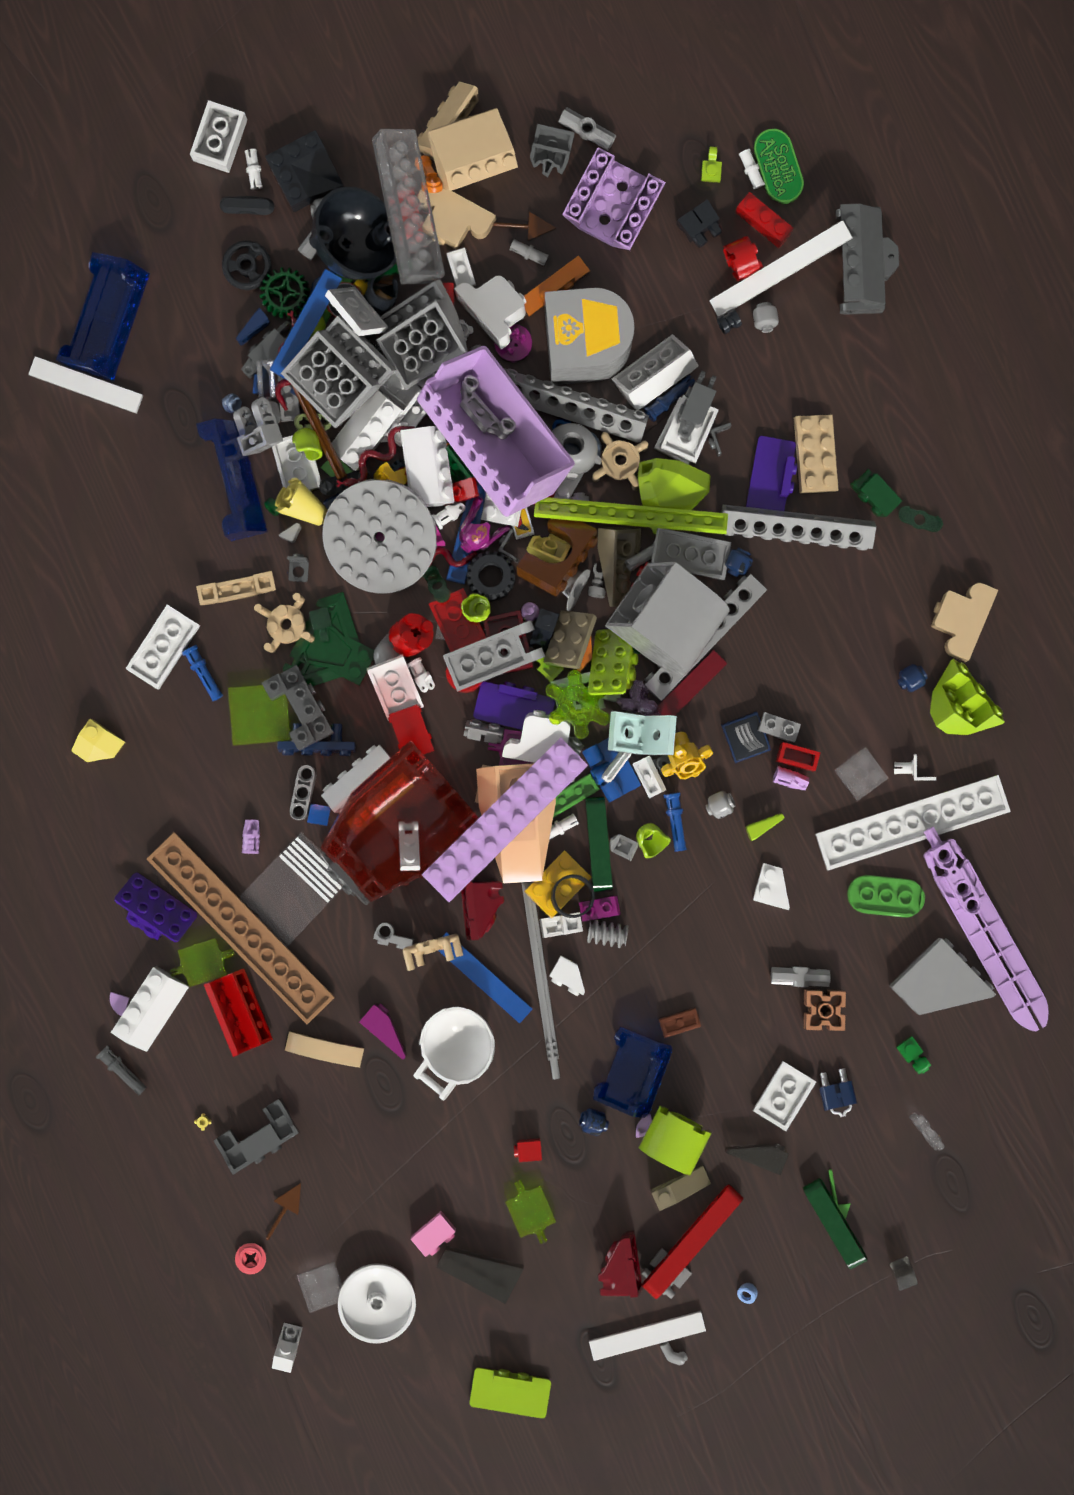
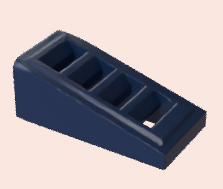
M261 308L257 309L236 337L240 346L270 325L271 322Z

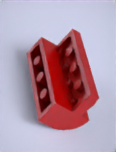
M244 968L204 985L233 1057L273 1040Z

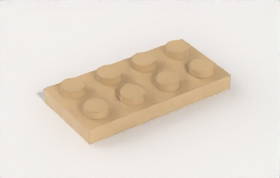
M795 416L794 428L799 492L838 491L833 416Z

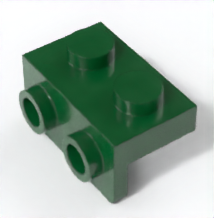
M448 445L445 449L448 453L450 473L453 479L459 482L474 477L452 446Z

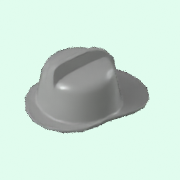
M586 569L583 572L577 570L574 577L570 576L567 586L562 592L568 598L567 611H571L576 605L581 591L589 579L590 570Z

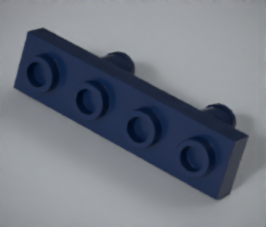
M294 723L293 730L299 728L302 724ZM331 724L334 733L331 735V741L315 742L299 751L293 740L278 741L277 749L279 752H282V755L288 756L294 755V753H301L304 756H311L313 753H321L322 756H331L332 753H340L341 756H351V753H356L355 742L342 741V724Z

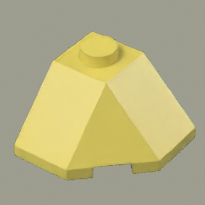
M549 534V537L541 538L539 535L532 537L527 551L545 562L559 563L566 559L571 546L553 534Z
M89 719L79 733L71 751L86 762L109 759L117 755L125 741L97 721Z

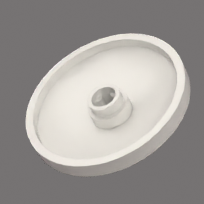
M369 1264L358 1268L344 1281L338 1296V1312L342 1324L351 1335L368 1343H384L395 1339L408 1328L415 1313V1293L409 1279L398 1269L386 1264Z

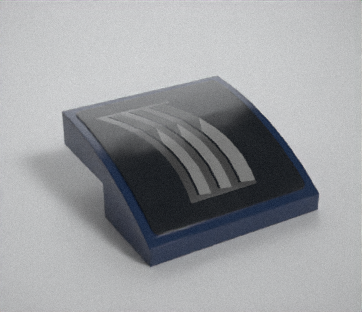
M758 712L721 724L735 763L771 750L766 733L758 731L761 721Z

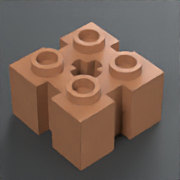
M804 989V1005L809 1007V1012H804L803 1028L806 1030H822V1025H827L828 1030L845 1031V1015L841 1013V1007L846 1006V992L843 990H827V995L822 994L821 990ZM825 1005L829 1010L828 1012L825 1011L826 1014L823 1015L820 1009Z

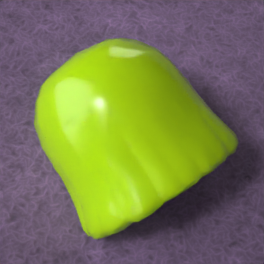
M301 428L293 434L292 443H295L296 450L298 452L304 451L308 460L315 461L322 457L321 445L313 429Z
M652 823L644 824L636 833V841L645 858L656 856L671 841L670 837L665 835L656 824ZM653 834L652 840H645Z

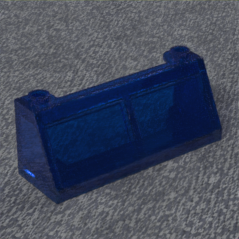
M93 252L89 261V270L94 276L70 346L63 345L60 348L56 360L68 367L114 381L150 273L128 259Z
M212 419L196 423L199 436L205 441H212L215 445L232 512V514L225 516L222 521L225 537L232 542L267 533L268 530L249 456L242 455L237 437L240 435L235 421Z

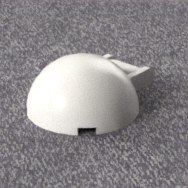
M462 1007L445 1008L434 1014L426 1022L421 1032L419 1045H421L422 1056L425 1060L415 1072L414 1077L426 1083L440 1095L439 1098L443 1101L449 1096L456 1085L468 1084L479 1078L489 1068L495 1052V1040L489 1024L481 1015ZM428 1067L437 1077L449 1082L445 1089L424 1073Z

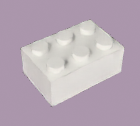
M208 100L190 152L193 161L229 173L247 123L245 112Z

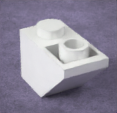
M560 955L549 975L552 977L551 981L558 986H562V984L568 986V991L576 996L579 993L584 995L585 990L578 965Z
M287 1323L283 1324L274 1354L273 1369L291 1373L303 1327Z

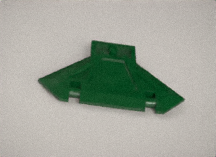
M344 592L318 599L316 606L320 607L318 614L311 613L306 622L305 630L312 634L315 639L313 642H309L301 637L296 642L289 655L294 660L291 665L285 663L283 672L295 665L299 667L302 662L305 665L301 673L308 685L311 683L312 686L343 677L360 686L368 672L367 668L371 666L374 660V650L359 642ZM327 611L331 613L328 620L324 618Z

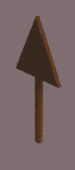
M529 212V224L493 223V226L528 228V240L556 229V227Z
M301 1183L274 1200V1202L284 1208L266 1236V1240L270 1239L287 1209L298 1215Z

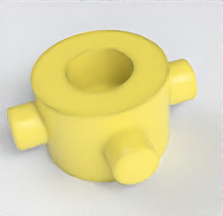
M204 1113L194 1121L202 1131L212 1122Z

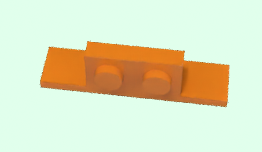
M579 255L524 296L526 299L524 304L525 311L528 316H531L545 305V292L570 290L576 281L590 272Z

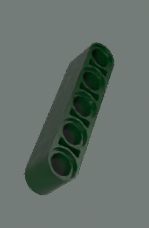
M605 797L585 798L594 892L613 890Z
M819 1178L804 1186L803 1190L849 1269L851 1270L868 1261L863 1248L822 1179Z

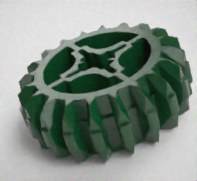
M281 267V273L274 269V276L267 274L269 281L263 280L265 286L260 287V291L264 292L260 294V298L265 299L262 301V305L267 306L266 311H272L274 317L279 313L280 319L284 318V314H286L287 319H291V316L287 315V313L291 314V311H293L295 317H298L297 311H302V306L306 304L305 300H308L310 297L308 293L311 292V288L307 287L309 282L308 280L304 281L305 276L303 274L299 276L298 270H295L292 274L291 268H288L287 272H285L284 268ZM282 280H283V283H282L281 286H279V287H275V286H274L276 283H278L279 281H282ZM291 280L300 286L301 293L291 289ZM288 290L289 295L283 297L282 292ZM271 294L280 298V306L275 305L271 301ZM297 300L295 304L287 307L290 301Z

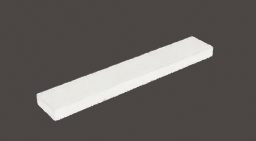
M38 357L34 358L29 371L30 376L136 414L143 398L142 394Z
M701 1311L592 1339L589 1340L593 1360L595 1361L706 1331Z

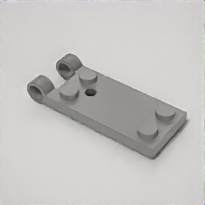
M532 622L522 623L443 655L457 692L545 657L542 647L525 653L520 641V635L535 630ZM501 649H507L508 654L502 656L500 654Z

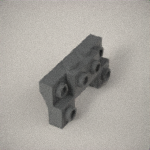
M297 665L262 682L272 701L285 694L298 716L302 726L291 731L289 734L299 751L334 733L323 713L326 710L320 700H316L314 694H316L314 687L311 683L307 684Z
M281 1098L263 1109L270 1123L239 1142L233 1130L230 1129L214 1140L233 1175L252 1162L258 1164L266 1158L264 1155L271 1151L272 1154L282 1148V1143L300 1132Z

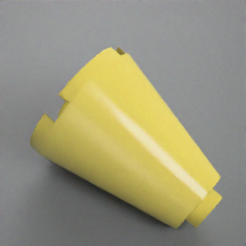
M290 479L288 481L290 485L287 488L283 487L276 498L275 506L278 508L275 510L281 514L318 526L324 524L328 511L327 508L299 479Z

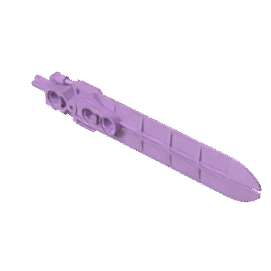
M934 827L926 829L924 834L932 847L923 855L927 866L931 868L934 881L953 911L1008 1011L1021 1026L1032 1031H1038L1039 1028L1027 1008L1030 1006L1040 1025L1044 1028L1049 1014L1047 1000L983 888L971 863L962 854V849L954 839L942 842ZM945 849L947 855L944 859H940L938 854L941 850ZM957 853L963 860L960 866H956L958 858L955 854ZM934 866L944 869L945 873L942 876H937ZM960 883H964L965 890L959 893L957 887ZM969 900H974L975 902L972 909L967 908ZM975 914L979 915L985 927L982 928ZM986 931H988L999 952L996 953L985 933ZM1000 956H1002L1013 977L1010 978L999 958ZM1014 981H1016V983L1018 984L1027 1002L1023 1001L1021 995L1019 994L1017 988L1013 983Z

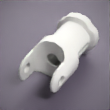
M461 502L447 505L444 510L431 516L441 530L451 520L455 521L458 519L459 514L465 511V505Z
M419 657L408 663L407 666L415 677V683L425 693L428 689H434L435 683L429 671L425 670L421 663L422 659Z

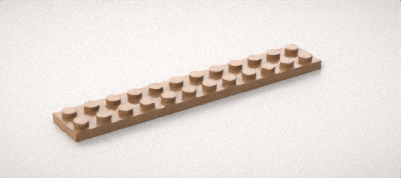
M175 832L147 858L151 865L306 1024L312 1021L335 998Z

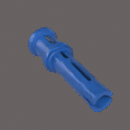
M194 645L183 651L182 655L186 656L191 665V670L196 671L212 702L221 698L223 694L205 666L206 660L198 652V646Z
M680 792L663 795L667 803L666 814L670 817L674 852L687 850L681 819L683 808L680 806Z

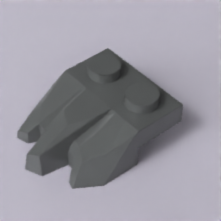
M537 124L530 154L533 167H537L540 163L543 164L542 174L546 177L549 176L553 167H557L558 173L563 174L570 157L575 132Z

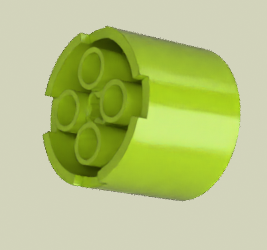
M659 1106L639 1149L660 1163L686 1175H691L712 1132L709 1130L702 1131V1125L679 1113L670 1112L664 1106Z

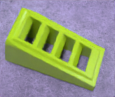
M780 813L747 825L745 828L750 841L757 839L782 821L784 815Z

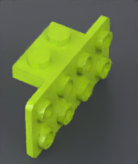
M610 629L597 630L595 634L588 693L590 695L624 694L626 689H632L633 681L636 680L635 665H638V655L634 653L631 645Z
M477 1367L474 1372L470 1406L545 1418L551 1381L546 1378L529 1376V1374L522 1372L516 1374L504 1369H499L498 1371Z

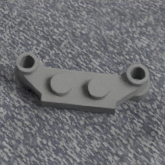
M472 375L466 376L460 390L462 395L461 408L483 433L489 432L497 435L500 439H506L516 427L514 420L506 417L499 421L475 393L479 385L478 379Z

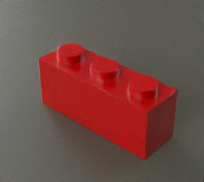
M750 192L737 206L735 213L778 248L782 246L793 231V227Z

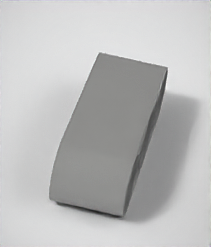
M309 765L301 766L297 773L290 806V815L295 820H303L309 814L317 776L316 770ZM305 769L312 771L310 779L303 778L302 773ZM302 787L308 790V795L305 798H301L298 794L299 789ZM298 806L304 809V814L301 817H297L294 813L295 808Z

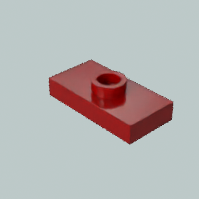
M471 477L453 483L455 502L447 505L478 497L479 492L476 479Z

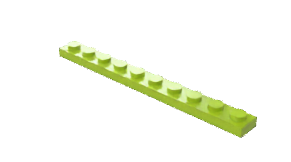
M548 497L536 502L534 517L717 534H726L728 523L727 513Z

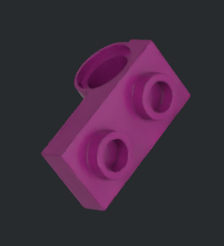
M617 895L595 899L591 909L581 916L582 922L621 915ZM590 900L579 902L581 913L588 908Z

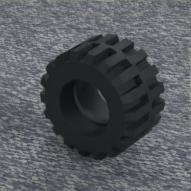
M486 551L484 554H478V557L474 558L472 563L469 564L467 580L471 591L475 594L484 596L489 601H498L502 597H506L513 589L515 571L511 561L505 555L498 554L495 551ZM487 566L498 567L503 575L501 583L495 587L483 585L480 580L482 569Z

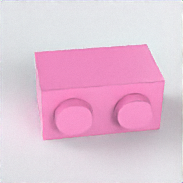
M440 1211L411 1236V1240L425 1257L429 1254L433 1256L440 1250L439 1245L444 1241L448 1243L455 1237L456 1228L444 1213Z

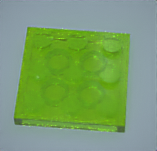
M263 685L228 688L233 746L291 741L288 699L285 694L272 701Z

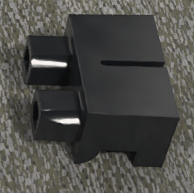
M708 199L695 207L693 211L691 210L677 220L678 228L685 233L690 243L693 241L699 248L708 242L704 235L708 230L713 238L722 233V228L719 224L720 218Z

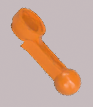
M422 155L417 159V167L426 176L423 183L424 191L429 193L441 192L443 183L433 170L431 159L426 155Z

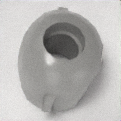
M567 423L551 431L562 446L572 443L579 448L580 452L578 454H569L575 462L569 473H586L595 463L601 464L602 459L597 455V441L584 426Z

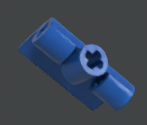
M609 738L582 751L591 768L590 772L597 785H600L608 802H611L638 788L641 784L628 760L611 782L607 783L602 779V774L619 753L618 751L608 750Z

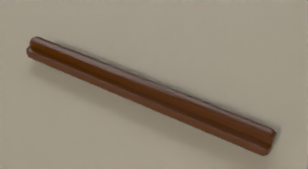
M292 385L337 479H344L347 474L313 405Z

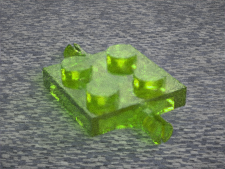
M216 938L178 950L181 959L180 966L170 969V973L174 972L171 976L183 973L187 978L189 987L225 976L227 972L224 966V959L235 956L234 953L227 955L234 951L230 949L222 952L218 948Z
M518 1180V1182H514L518 1194L506 1200L505 1203L520 1237L536 1234L540 1244L543 1243V1240L545 1243L548 1240L543 1230L547 1226L556 1223L555 1217L541 1185L531 1190H525L522 1180Z

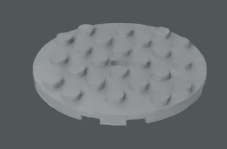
M369 479L346 488L332 502L324 519L323 544L331 565L344 580L364 591L392 593L411 586L427 571L433 561L437 548L436 524L427 508V504L413 490L395 481ZM382 532L385 536L384 541H377L375 533Z

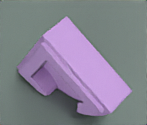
M111 992L110 1004L113 1010L122 1016L128 1006L130 997Z
M650 1114L644 1116L638 1122L636 1138L645 1136L652 1122Z

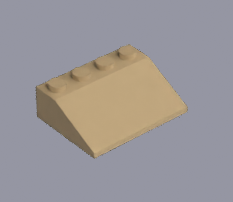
M497 108L427 131L438 177L443 183V189L448 191L518 167L514 148Z

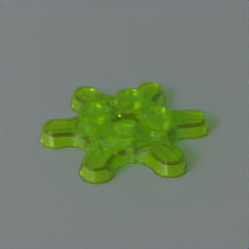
M572 670L568 674L569 684L567 687L561 688L554 683H550L546 687L547 696L554 699L558 705V708L549 714V722L553 725H559L561 722L567 721L574 727L576 738L584 739L588 736L587 725L590 721H594L599 725H607L610 722V715L598 706L599 699L606 695H590L588 688L582 683L581 673L577 670ZM573 701L579 702L581 709L575 710Z

